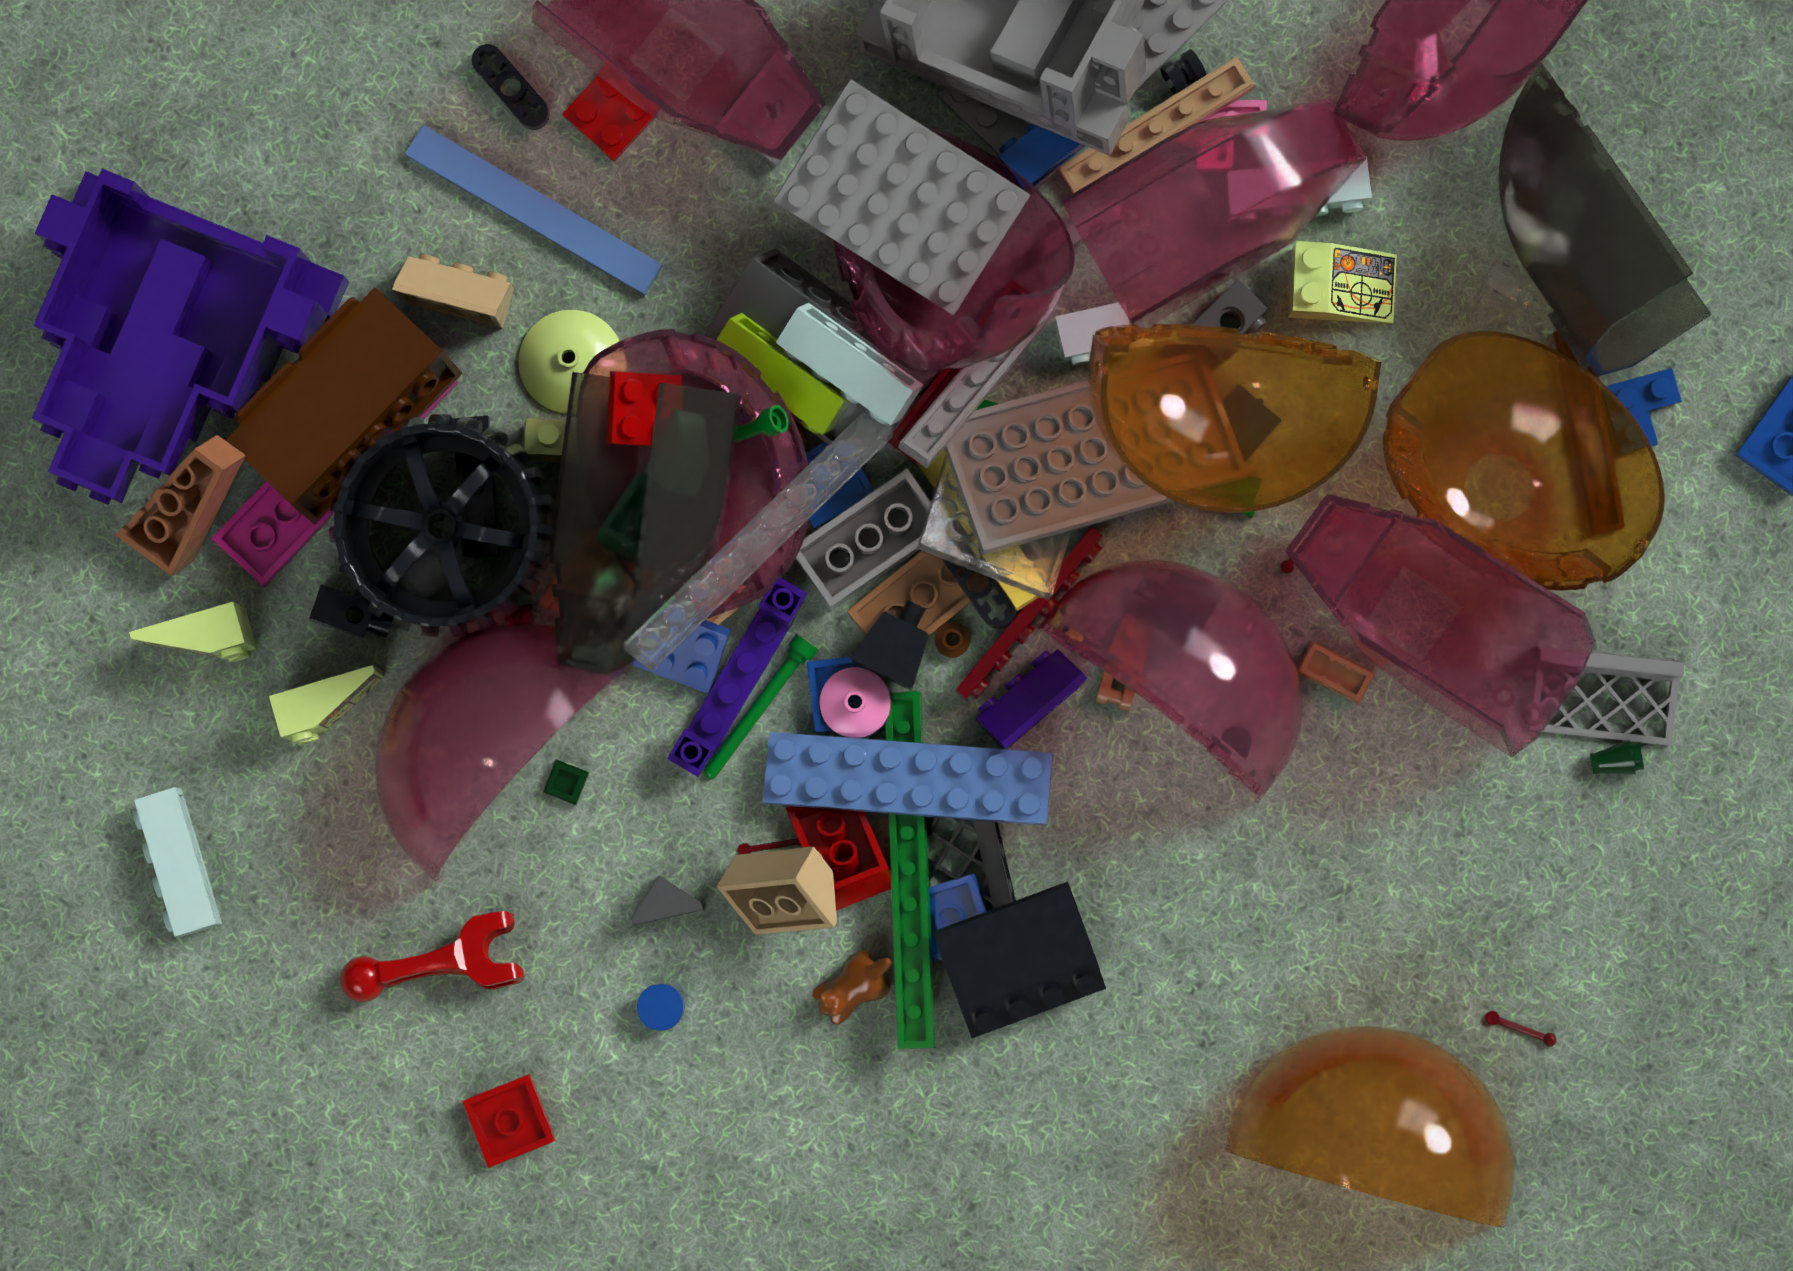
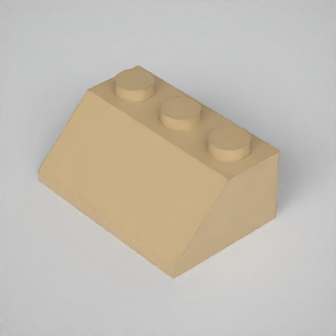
M420 254L419 258L408 256L392 288L402 303L503 329L514 291L512 284L507 282L508 277L495 272H487L486 276L473 273L474 268L460 263H453L452 267L439 264L440 259L426 254Z
M814 846L735 855L716 886L755 935L834 928L837 923L833 871Z

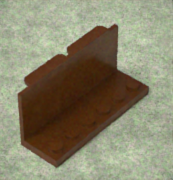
M375 287L361 302L355 297L348 299L300 348L298 352L300 357L293 364L291 362L284 364L236 413L234 420L239 426L225 439V441L245 454L244 459L314 525L330 510L332 499L339 495L342 485L337 482L341 473L346 468L351 469L355 464L354 454L366 444L369 447L375 444L374 436L382 430L392 427L395 431L401 430L400 423L413 417H421L463 374L441 348Z

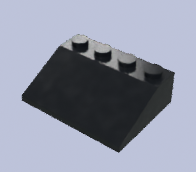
M1068 881L932 931L971 1038L1106 989Z

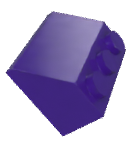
M1059 649L1052 654L1045 650L1031 663L1035 667L1034 670L1025 677L1021 673L1017 674L1004 686L1008 690L1006 694L999 700L992 696L977 709L981 715L976 721L1000 749H1009L1087 680L1084 673Z

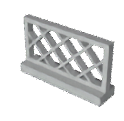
M1537 644V663L1529 730L1671 746L1680 676L1683 677L1684 662L1677 659ZM1545 668L1559 669L1567 679L1565 683L1552 693L1543 683ZM1566 670L1577 671V673L1570 677ZM1586 672L1594 673L1602 683L1600 687L1587 697L1575 683ZM1601 674L1614 676L1606 681ZM1622 676L1630 677L1637 686V689L1621 700L1610 685ZM1636 678L1649 680H1647L1644 684L1641 685ZM1657 680L1669 681L1668 696L1656 704L1645 689ZM1572 685L1583 700L1566 712L1555 697ZM1543 689V691L1547 694V697L1541 701ZM1607 689L1618 704L1601 716L1590 701ZM1642 693L1653 708L1637 720L1626 707V704ZM1552 701L1563 716L1552 725L1538 723L1540 709ZM1586 704L1598 718L1587 729L1579 728L1571 719V716ZM1667 704L1666 715H1665V714L1663 713V711L1661 710V708H1663V707ZM1622 708L1633 724L1623 732H1614L1606 720ZM1656 712L1665 722L1663 737L1649 736L1641 725ZM1567 720L1572 727L1559 725H1561L1564 721ZM1603 724L1607 731L1594 729ZM1638 728L1643 735L1631 734V732Z

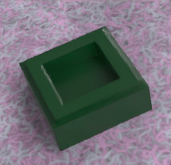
M556 759L543 792L577 805L589 772Z

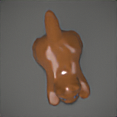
M858 951L851 955L839 976L823 982L813 989L812 996L814 999H819V1012L825 1016H831V1022L839 1025L861 1003L882 999L889 993L891 988L890 980L883 975L891 964L889 958L873 962L870 953L865 951Z

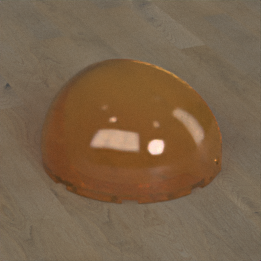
M1136 324L1118 325L1095 331V335H1092L1088 362V387L1092 411L1103 438L1119 461L1140 481L1159 494L1193 508L1224 513L1251 512L1280 506L1310 493L1328 481L1352 457L1361 444L1374 414L1381 361L1356 350L1337 349V345L1268 332H1261V335L1256 333L1239 334L1236 328L1184 324H1152V327L1138 328L1139 325Z
M1474 331L1455 335L1440 343L1428 354L1389 406L1386 417H1388L1387 426L1383 433V452L1387 470L1402 500L1408 499L1417 512L1415 519L1438 542L1464 561L1486 573L1490 568L1510 576L1509 582L1543 590L1585 589L1588 584L1603 581L1605 584L1618 578L1644 555L1661 524L1665 503L1663 478L1655 453L1637 421L1622 402L1589 371L1560 352L1539 342L1497 331Z
M1361 1025L1330 1029L1302 1039L1281 1051L1264 1066L1244 1091L1236 1106L1224 1148L1225 1151L1295 1174L1495 1227L1505 1228L1512 1201L1515 1165L1510 1132L1502 1111L1486 1085L1466 1064L1439 1045L1420 1036L1386 1027Z

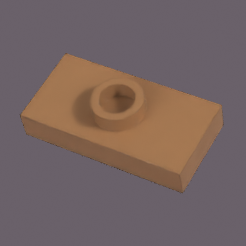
M1313 640L1310 642L1295 671L1300 676L1356 705L1360 704L1375 675V672Z

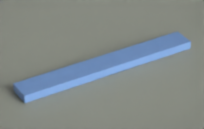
M422 125L405 153L413 161L644 296L663 267L661 263L425 125Z

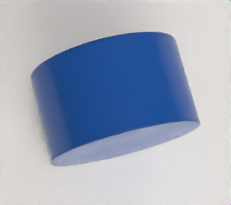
M655 984L646 988L641 993L637 1002V1013L642 1023L648 1028L657 1031L667 1030L676 1026L682 1019L685 1011V1003L681 993L668 984Z

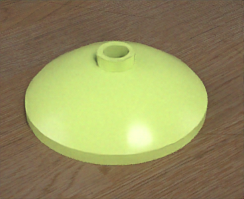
M562 310L543 317L532 326L522 342L518 364L520 377L526 390L539 404L558 413L578 414L600 406L609 398L610 371L623 372L624 358L617 335L605 321L585 311ZM572 352L575 354V360L569 364L564 363V354Z

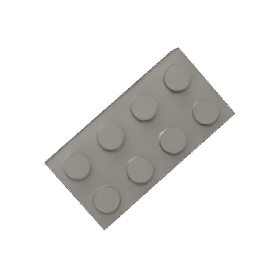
M905 469L797 543L790 550L832 611L933 542L948 529V526L910 471Z

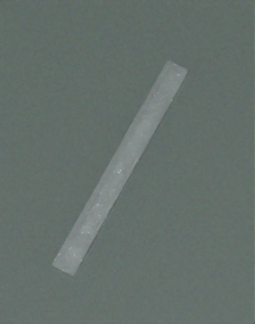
M866 409L624 642L625 651L653 671L893 437V427L876 421Z

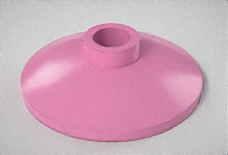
M851 667L840 670L827 680L821 691L820 711L822 717L834 732L844 737L863 738L875 733L883 726L890 712L891 699L886 684L877 674L868 669ZM857 695L862 699V704L859 708L854 709L848 705V700L851 696Z

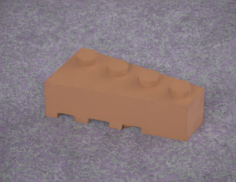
M218 435L196 447L169 476L170 478L152 494L150 500L131 517L132 519L129 523L120 529L116 536L169 575H174L195 560L246 455Z

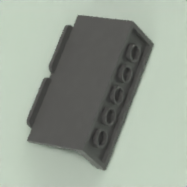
M776 248L751 258L701 339L712 347L728 320L740 313H743L773 336L779 338L796 309L810 303L922 383L923 386L920 391L930 386L942 371L941 368ZM730 372L734 376L739 378L741 381H745V379L736 372ZM759 393L770 402H773V399L765 393ZM850 402L834 429L824 435L820 433L813 434L839 453L849 456L855 452L871 463L898 421L892 425L888 423L882 424L870 416V410L860 403ZM787 413L790 417H792L794 420L801 424V419H799L793 413Z

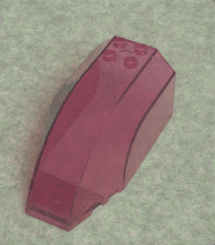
M537 0L533 5L532 22L630 101L666 123L781 161L826 105L803 68L799 66L783 37H780L771 23L770 17L764 8L754 0H552L547 6H544Z
M1386 0L1373 18L1370 25L1374 29L1368 45L1362 44L1358 53L1362 58L1356 73L1349 74L1333 113L1337 117L1379 138L1390 140H1425L1443 136L1467 127L1499 108L1531 79L1590 0Z
M1325 98L1202 121L1157 143L1061 200L1130 322L1140 332L1290 245L1306 225L1321 211V208L1329 199L1338 192L1361 166L1366 157L1333 100Z
M1326 494L1285 550L1295 566L1366 657L1414 695L1511 758L1540 736L1579 682L1596 642L1585 612L1435 519L1427 517L1422 519L1405 515L1402 511L1393 509L1388 511L1371 507L1368 503Z

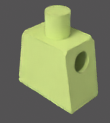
M529 418L523 424L522 447L530 455L529 461L588 464L589 428L573 420Z

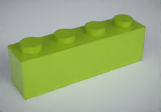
M743 313L731 317L709 351V354L717 359V364L729 372L739 374L745 379L744 382L749 388L768 395L773 399V404L781 406L786 413H793L802 420L801 424L807 430L824 435L834 429L850 404V401L841 395V389L831 382L826 383L816 378L811 372L812 369L802 361L796 362L788 358L783 353L784 349L776 344L778 338Z

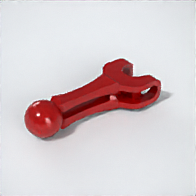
M499 911L473 916L464 924L456 941L422 955L391 961H377L367 956L353 958L346 963L341 971V988L350 999L357 1002H368L377 998L382 993L384 987L390 988L403 982L429 976L448 974L468 975L479 986L488 990L521 983L525 978L522 967L513 962L493 963L488 956L489 945L493 939L511 932L514 928V915L510 912Z

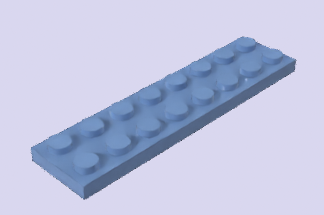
M770 732L762 802L769 805L1047 826L1053 753Z

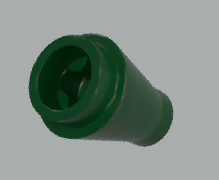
M1627 740L1599 752L1590 753L1593 774L1636 775V771L1644 770L1639 742L1630 743V740Z

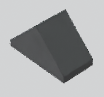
M658 875L631 917L632 925L702 911L704 906L701 901Z

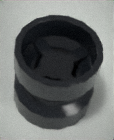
M1191 49L1182 53L1180 59L1176 62L1169 61L1160 66V72L1165 82L1171 79L1174 87L1170 88L1173 95L1207 75L1200 59Z

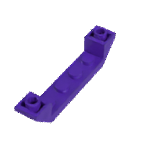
M779 576L775 577L759 604L760 609L690 726L688 729H684L669 754L668 760L699 777L716 753L792 626L807 596L805 591Z

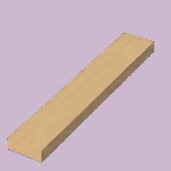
M1236 56L1127 124L1110 156L1088 148L1061 165L1058 171L1074 197L1078 199L1256 88L1255 84Z

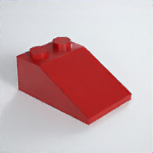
M795 806L786 808L801 848L814 846L833 871L836 911L892 889L889 868L865 812Z

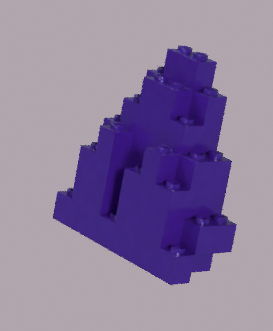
M103 168L99 176L85 171L72 202L53 194L51 195L35 231V234L44 241L42 246L51 250V254L62 259L33 325L43 332L42 339L50 342V345L61 349L32 416V419L42 424L40 431L59 439L62 433H64L48 472L58 477L56 484L75 492L78 486H81L91 491L88 497L107 505L110 504L111 499L120 503L123 502L138 466H140V472L157 479L160 478L161 473L170 476L177 467L187 441L197 442L211 408H213L214 412L233 419L235 413L256 394L260 382L266 383L271 378L283 348L298 354L300 348L324 324L326 317L330 318L337 311L349 281L342 274L312 263L298 247L266 235L262 243L151 198L135 181Z

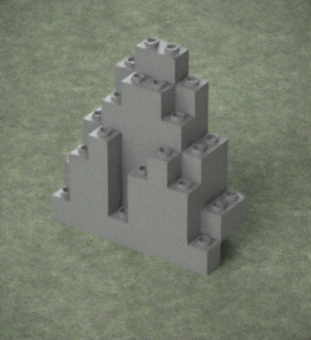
M876 0L856 34L859 49L862 53L1109 156L1129 121L1127 104L1146 71L1144 35L1134 28L1133 21L1145 0Z

